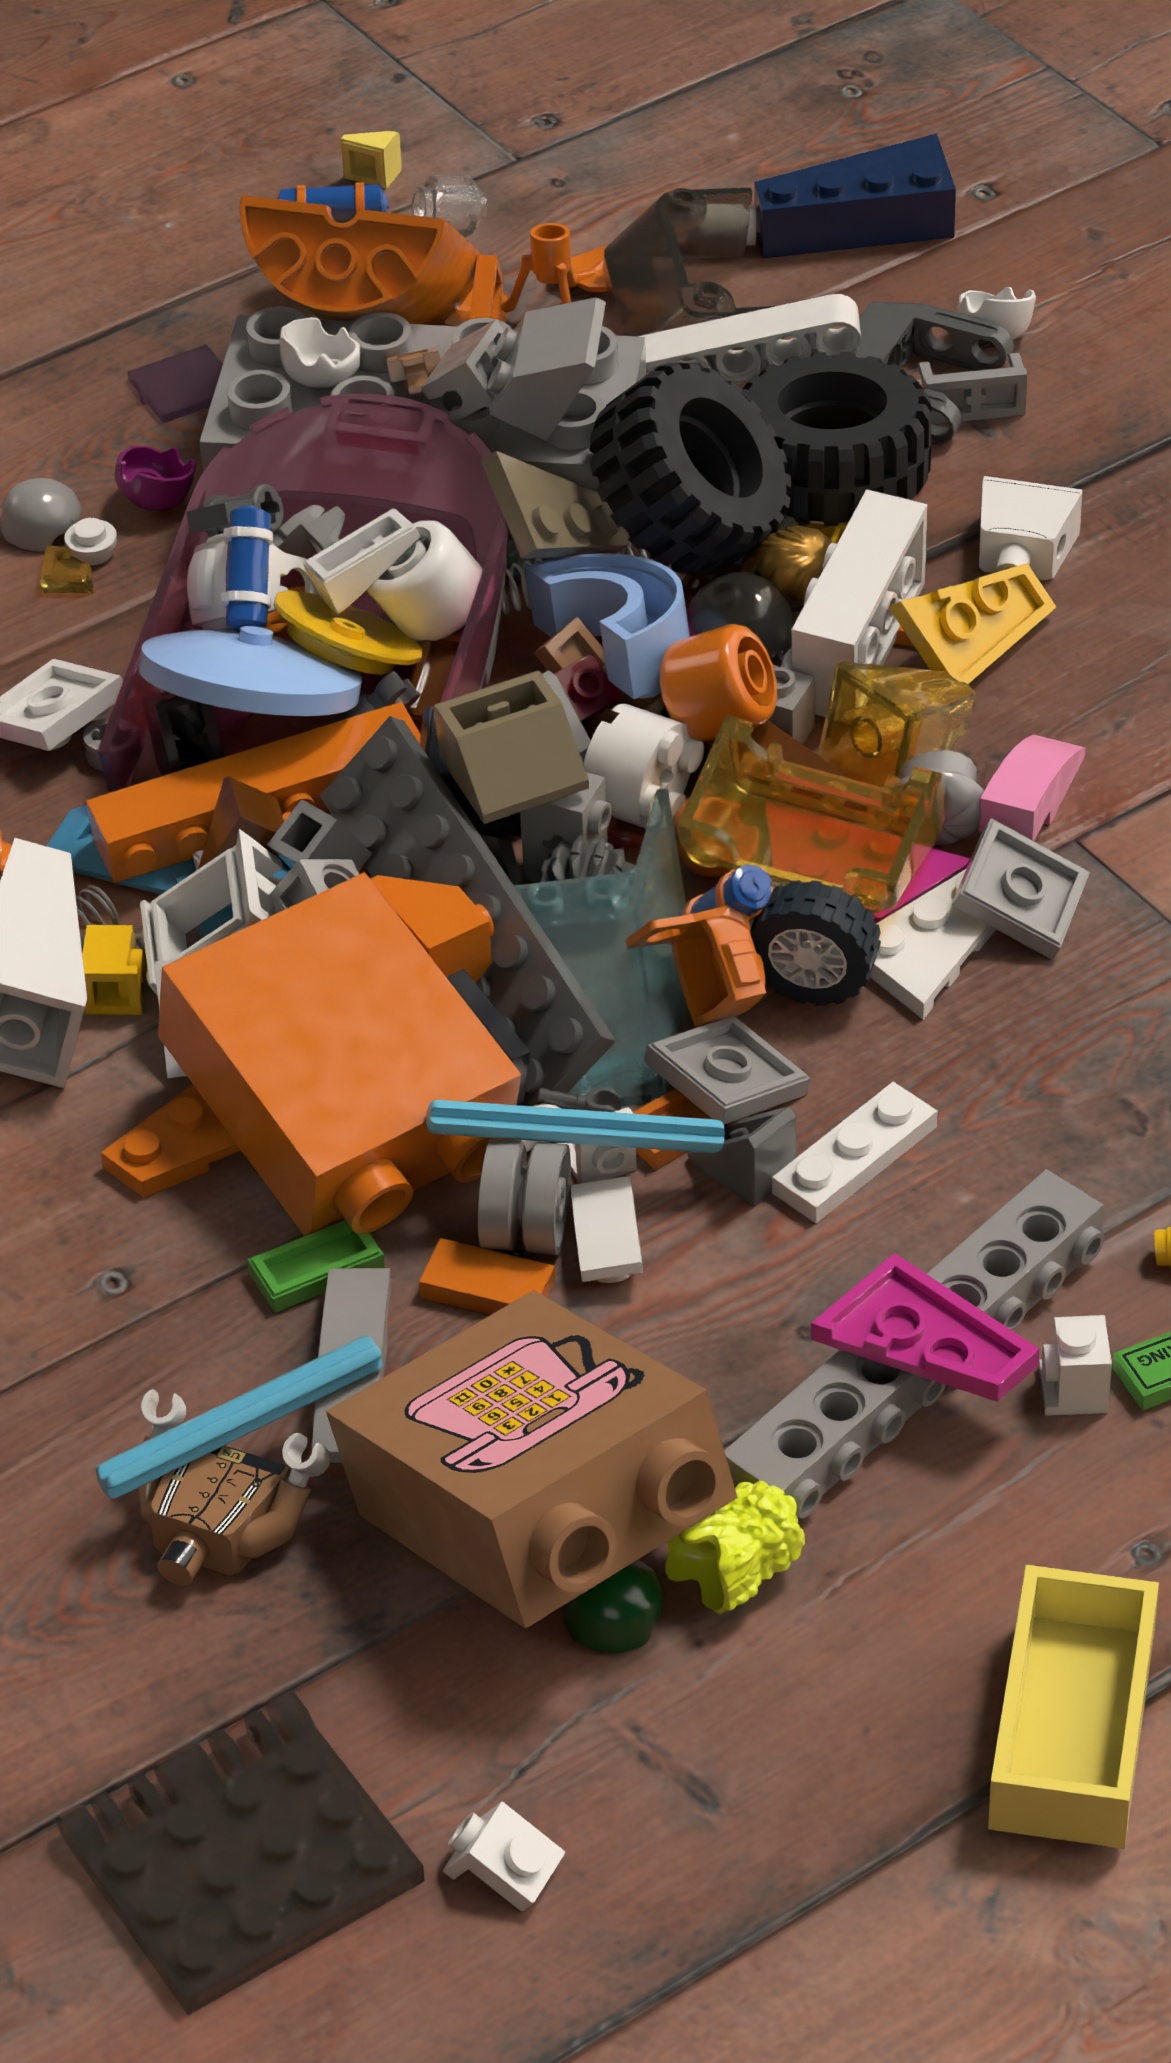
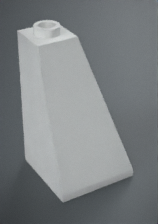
M14 838L0 880V1071L64 1088L87 1002L71 853Z

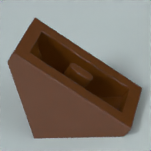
M229 776L224 778L198 869L227 849L236 846L239 829L278 857L267 846L284 823L278 799Z

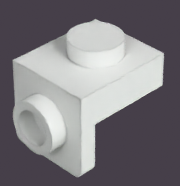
M500 1802L481 1817L472 1812L458 1826L448 1842V1846L455 1850V1852L444 1867L443 1872L454 1880L469 1869L522 1912L535 1902L564 1856L565 1851L504 1802Z

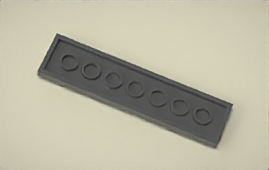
M389 716L322 792L320 797L331 815L338 819L372 853L364 864L371 877L381 875L459 886L475 905L481 904L485 907L494 925V935L490 937L492 963L476 984L530 1051L523 1106L540 1104V1102H537L540 1087L551 1091L568 1093L616 1040L405 721Z

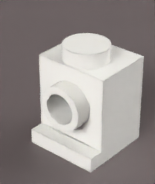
M1105 1315L1054 1317L1053 1344H1042V1359L1039 1360L1045 1416L1108 1413L1112 1362Z

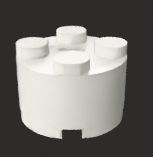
M619 704L612 709V711L620 713L612 724L601 721L593 734L583 763L585 771L605 777L606 802L611 803V817L648 830L658 829L664 823L671 825L673 816L686 801L683 793L690 773H694L702 761L703 743L690 738L687 733V725L628 704Z

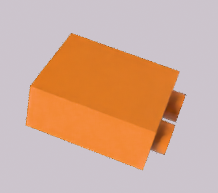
M365 872L162 967L158 1026L159 1039L304 1236L343 1220L348 1223L355 1233H370L384 1227L398 1217L410 1203L414 1190L449 1172L456 1181L462 1183L481 1178L484 1156L490 1138L431 1134L428 1132L426 1125L428 1105L435 1100L517 1105L522 1074Z

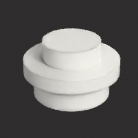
M85 518L72 525L66 531L64 536L65 546L76 562L83 565H98L104 563L112 556L113 549L117 544V533L115 528L106 521L97 518Z

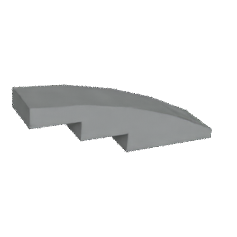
M390 1268L329 1269L319 1357L362 1336L371 1337L382 1354V1367L378 1371L315 1401L312 1450L318 1442L328 1449L330 1463H342L326 1411L384 1377L388 1346L387 1317L391 1295Z

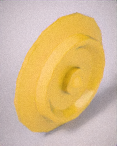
M293 590L276 594L273 606L284 619L290 622L287 631L289 636L309 652L348 669L368 674L383 675L390 673L395 664L411 665L420 662L423 649L414 639L409 638L392 623L366 610L350 605L341 613L336 614L318 594Z

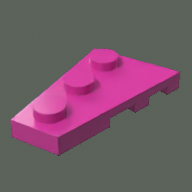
M896 1253L892 1254L811 1322V1340L996 1402L1039 1366V1348Z

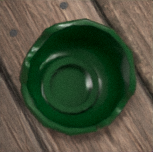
M638 1559L563 1605V1622L571 1638L590 1650L616 1654L637 1649L647 1644L653 1626L662 1614L664 1592L656 1571Z

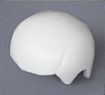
M1005 287L996 296L982 291L969 290L959 295L956 310L961 314L997 323L1003 326L1013 339H1016L1027 331L1036 295L1033 290H1027L1023 299H1017L1011 287Z
M310 317L293 320L283 326L280 331V357L283 369L292 380L301 385L312 388L334 387L343 380L353 376L360 366V344L349 337L344 327L340 328L338 334L330 335L325 332L318 318Z

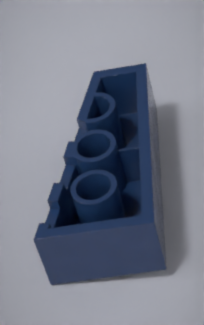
M937 133L754 182L756 237L762 258L954 238L956 188Z

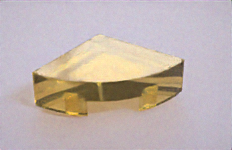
M47 545L40 575L42 593L94 594V583L90 565L73 557L71 550L67 548Z

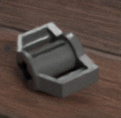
M268 484L256 486L251 493L230 498L224 494L210 496L205 500L202 508L186 511L189 532H206L209 538L224 534V528L230 527V511L249 505L271 514V531L274 532L280 528L282 521L285 519L282 499L276 490Z

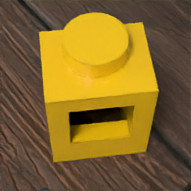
M87 925L82 952L87 992L85 1014L143 1015L144 1005L141 983H144L146 978L145 949H136L137 937L133 932V925Z

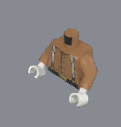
M152 1389L144 1395L141 1402V1410L144 1417L153 1426L151 1436L144 1437L143 1442L180 1425L184 1421L186 1406L182 1398L174 1393L170 1413L162 1418H157L156 1407L159 1401L158 1392ZM295 1433L289 1436L282 1449L283 1458L288 1465L286 1466L228 1446H223L139 1487L141 1516L151 1526L154 1547L160 1553H163L157 1565L160 1574L169 1582L179 1586L191 1584L201 1566L231 1576L239 1574L252 1558L257 1559L288 1542L295 1533L312 1490L307 1485L309 1477L319 1476L329 1467L330 1455L328 1449L319 1442L316 1443L310 1458L302 1463V1453L306 1449L308 1441L307 1437L301 1433Z

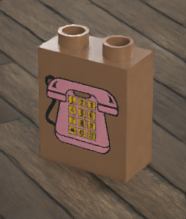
M534 1290L326 1411L360 1516L525 1629L738 1498L707 1389Z

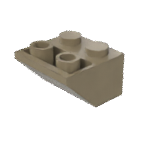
M539 670L434 705L439 757L484 824L589 789V779L563 704Z

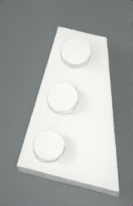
M966 869L876 923V925L879 924L881 931L878 939L881 941V945L870 978L923 1020L934 1007V998L944 986L949 988L958 978L960 966L971 952L979 951L996 931L995 928L952 905Z

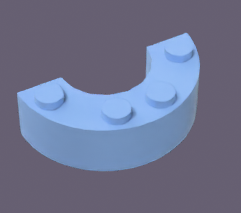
M611 553L573 555L525 566L535 626L552 638L566 624L578 617L593 636H602L607 676L611 683L633 699L651 698L661 693L659 666L665 650L676 641L690 637L683 586L675 572L665 565L647 558Z

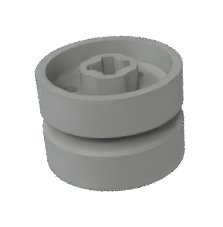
M490 1138L484 1156L479 1190L478 1237L481 1248L513 1251L517 1245L520 1228L522 1227L523 1243L527 1252L559 1255L566 1230L570 1198L571 1156L568 1144L536 1142L532 1148L527 1166L526 1147L522 1140Z

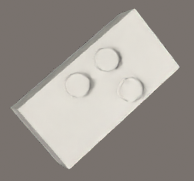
M866 489L837 544L831 543L828 546L823 562V572L819 579L813 577L810 580L805 594L804 607L792 628V670L815 677L816 715L853 724L897 639V630L900 624L888 607L900 601L918 597L925 584L927 504Z

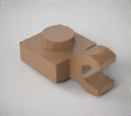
M438 346L387 357L391 383L402 381L404 389L409 390L410 396L423 394L421 390L422 385L441 360Z

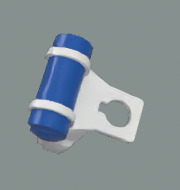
M251 505L230 511V527L224 528V534L212 536L207 539L206 543L195 546L187 577V593L192 625L202 627L203 630H235L239 632L243 626H266L268 613L276 610L273 606L276 594L288 591L287 587L280 586V576L287 575L292 569L299 571L303 576L305 592L317 594L303 565L308 559L284 553L273 545L270 513Z

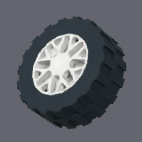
M801 880L791 881L788 885L783 886L780 884L773 888L767 905L763 907L760 915L754 918L750 928L756 953L761 955L766 984H769L775 989V992L782 996H789L794 998V1001L804 1004L805 1002L815 1003V1006H826L827 1003L840 1004L844 1003L849 997L854 998L860 993L862 986H866L880 949L881 941L878 939L881 931L879 924L876 925L873 920L875 916L870 909H866L861 904V900L856 896H850L843 892L842 888L835 885H824L821 881L801 882Z

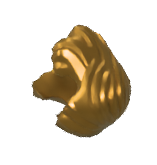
M799 525L786 527L785 531L778 530L777 533L770 534L767 540L746 554L742 559L741 570L747 579H751L755 569H757L761 573V577L769 581L770 587L779 596L786 595L793 601L804 605L808 584L813 577L819 579L823 572L826 551L833 541L816 528ZM801 612L794 613L787 622L794 625Z

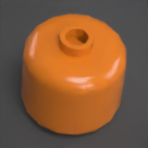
M728 624L678 640L665 650L659 666L662 699L671 719L687 725V733L690 738L701 742L716 740L761 726L774 714L777 703V680L774 667L763 643L748 627Z

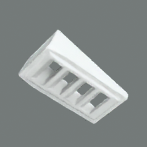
M391 509L309 558L303 565L319 597L336 614H339L357 600L421 536L417 528L396 509Z

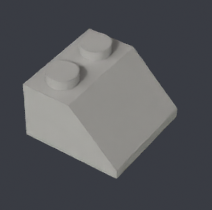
M596 297L527 311L514 330L507 327L501 334L494 351V357L500 359V361L495 366L487 386V390L493 392L489 414L547 441L595 368L606 302Z

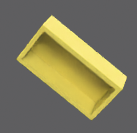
M1026 1565L991 1777L989 1830L1125 1849L1154 1639L1159 1582Z

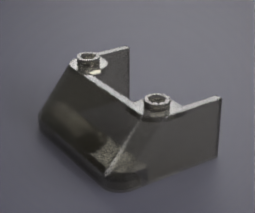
M751 187L692 190L677 188L669 191L657 199L605 248L602 270L619 336L637 337L775 307L736 308L733 296L721 285L709 281L689 284L682 260L745 257L753 195ZM735 347V348H732V349H730V350H734V351H735V350H742V349H744V348ZM684 358V359H682V361H692V360H694V359H692V358Z

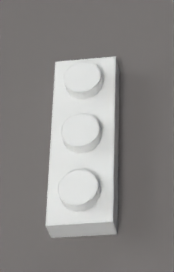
M892 1082L772 1177V1194L817 1224L937 1128L938 1111L895 1082Z

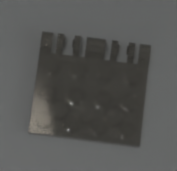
M292 1691L266 1704L271 1722L267 1720L266 1716L259 1709L244 1716L245 1720L243 1721L245 1722L246 1732L250 1740L263 1755V1757L254 1762L246 1764L239 1747L225 1730L220 1729L208 1736L211 1752L227 1775L223 1779L220 1778L212 1760L196 1742L155 1764L154 1772L162 1790L173 1804L170 1808H166L159 1791L150 1782L146 1774L141 1772L128 1779L127 1784L129 1785L131 1798L147 1819L139 1825L130 1829L117 1803L106 1792L91 1799V1805L102 1829L105 1830L110 1838L109 1841L106 1842L98 1824L83 1805H79L56 1818L59 1831L67 1846L187 2015L194 2013L425 1881L423 1864L316 1728L308 1709ZM279 1735L281 1736V1738H282V1739L284 1740V1742L286 1743L285 1745L282 1744Z

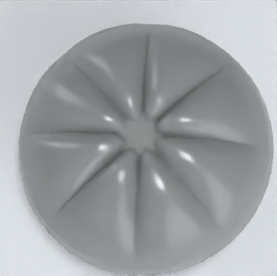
M948 750L929 751L915 756L904 765L899 773V781L893 786L889 794L887 809L891 822L901 833L918 843L946 846L960 839L968 838L979 829L981 818L980 798L984 790L977 784V768L970 758L961 753Z

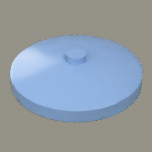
M243 626L240 628V632L235 630H195L156 636L143 643L139 663V673L149 683L169 693L217 707L270 715L321 716L348 711L359 702L362 676L358 671L327 661L309 652L295 641L273 636L271 630L255 626Z

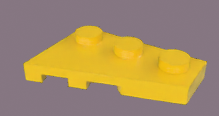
M1028 563L979 577L963 584L949 586L923 596L906 599L888 608L949 696L966 687L1052 612L1056 605Z

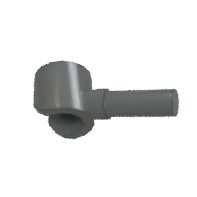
M540 1087L537 1100L540 1103L574 1110L602 1112L621 1110L618 1094L609 1087L593 1089L588 1095H575Z

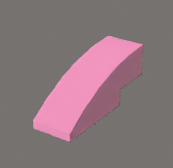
M1034 734L1023 739L1003 760L980 798L981 818L979 821V832H982L988 821L992 818L1035 841L1042 825L1050 826L1085 757L1086 747Z

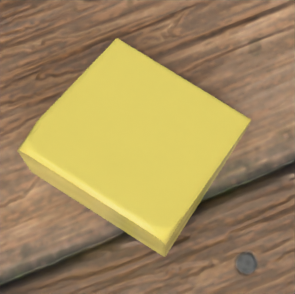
M382 131L347 134L341 138L344 179L364 182V184L380 185L381 188L387 189L401 172L399 132Z

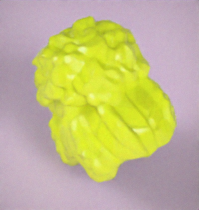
M757 1481L754 1484L741 1482L735 1488L738 1498L666 1542L668 1545V1555L665 1564V1572L668 1579L675 1582L685 1580L697 1581L701 1588L702 1604L714 1612L722 1614L726 1610H733L736 1606L744 1604L749 1598L757 1595L761 1580L771 1579L774 1573L787 1570L791 1562L800 1557L802 1547L805 1544V1535L798 1524L795 1499L790 1495H784L785 1492L777 1486H768L764 1481Z

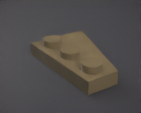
M494 451L480 460L521 559L567 557L597 553L616 554L629 546L623 527H617L610 517L613 513L607 502H602L598 492L498 451Z

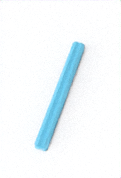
M449 1100L430 1102L426 1114L427 1130L431 1134L716 1153L722 1151L725 1135L723 1122L714 1119Z
M362 1336L100 1463L95 1469L98 1484L109 1499L121 1497L378 1371L382 1367L381 1351L371 1337Z

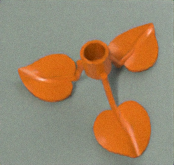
M544 223L533 227L530 231L531 255L521 256V269L509 299L505 294H502L499 320L506 322L505 313L515 310L530 270L536 274V279L539 282L559 284L562 304L571 303L569 287L578 285L581 289L588 292H607L629 285L634 279V266L629 255L626 239L623 238L571 257L570 229L558 223ZM473 288L462 305L446 321L440 324L441 326L458 327L469 320Z

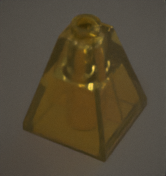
M845 661L836 664L818 756L887 804L893 786L899 781V773L908 761L917 755L929 751H950L968 729L971 712L975 707L976 692L967 683L958 681L945 671Z

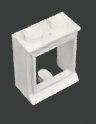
M238 830L236 846L227 849L155 898L151 903H148L146 900L140 902L143 925L141 935L145 943L147 961L146 978L149 986L156 994L154 962L185 957L268 918V916L261 912V908L267 912L275 908L269 894L276 885L267 878L282 869L281 860L242 830ZM232 903L233 918L187 948L185 934Z

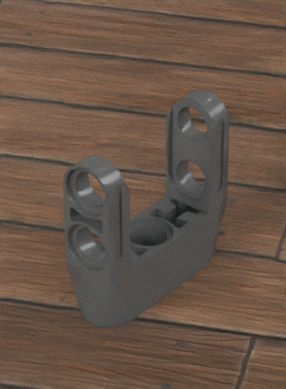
M871 302L859 317L861 345L858 352L855 353V357L866 359L869 355L880 358L885 365L889 366L893 363L904 368L912 355L916 354L979 371L1001 368L1008 360V354L1013 352L1014 343L1010 333L1003 326L991 321L923 303ZM931 327L945 329L952 337L953 343L939 341L932 333ZM985 339L992 342L998 349L999 355L991 356L986 354L979 347L977 340ZM924 388L931 402V411L941 413L949 425L948 427H940L931 421V444H946L954 437L961 426V412L944 393Z

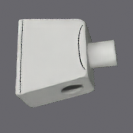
M984 476L982 483L979 568L984 572L996 573L1028 563L1039 580L1047 581L1053 579L1079 536L1083 490Z

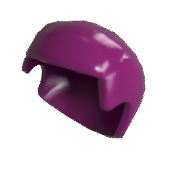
M131 446L122 451L118 456L115 467V481L122 494L139 508L164 511L184 501L192 486L197 462L195 459H190L185 465L180 458L178 449L175 447L160 452L152 447Z

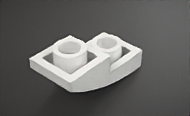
M630 1176L570 1185L582 1282L597 1280L602 1283H616L627 1279L632 1274L643 1273Z

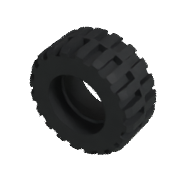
M826 352L812 353L811 357L800 359L799 356L787 358L779 366L772 364L764 368L758 376L754 375L742 388L741 394L748 401L753 400L762 411L759 413L766 425L771 424L777 435L775 441L778 448L784 450L788 462L785 467V473L791 477V490L788 495L791 499L786 516L793 517L795 522L810 525L811 521L824 522V526H838L839 522L850 521L866 489L913 500L926 484L928 474L931 471V402L920 383L912 375L908 376L903 368L893 363L889 366L885 365L880 358L869 355L865 359L855 357V353L840 352V355H826Z
M681 362L659 366L606 404V407L599 412L591 434L589 451L594 453L591 458L590 466L592 476L598 477L599 486L597 491L603 503H608L613 512L610 517L618 528L623 527L630 535L628 540L638 550L645 549L650 553L649 559L665 566L671 565V569L674 572L707 576L713 575L717 571H723L767 540L770 534L777 533L782 527L783 520L788 512L791 499L788 497L791 490V477L785 473V467L788 462L784 450L779 449L775 439L777 435L771 424L766 425L759 414L762 411L753 400L748 401L741 394L742 389L733 381H723L721 373L711 368L700 369L698 364Z

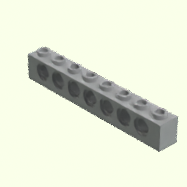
M1046 1169L932 1268L927 1275L1010 1330L1015 1331L1025 1314L1042 1298L1049 1299L1054 1296L1064 1279L1081 1263L1084 1265L1089 1264L1098 1255L1104 1243V1234L1102 1233L1104 1204ZM839 1350L724 1450L734 1487L736 1488L741 1482L754 1484L757 1481H764L768 1486H777L785 1492L784 1495H790L795 1499L797 1518H805L814 1511L821 1497L840 1479L845 1481L851 1478L861 1466L863 1459L879 1444L891 1442L899 1434L905 1421L922 1406L928 1407L940 1397L946 1385Z

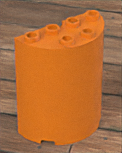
M241 195L240 199L242 232L252 259L255 260L262 273L273 286L320 319L355 321L361 316L370 313L388 312L405 318L409 324L440 325L456 312L473 288L477 255L483 254L445 219L358 209L352 220L340 223L333 219L331 208L328 205Z

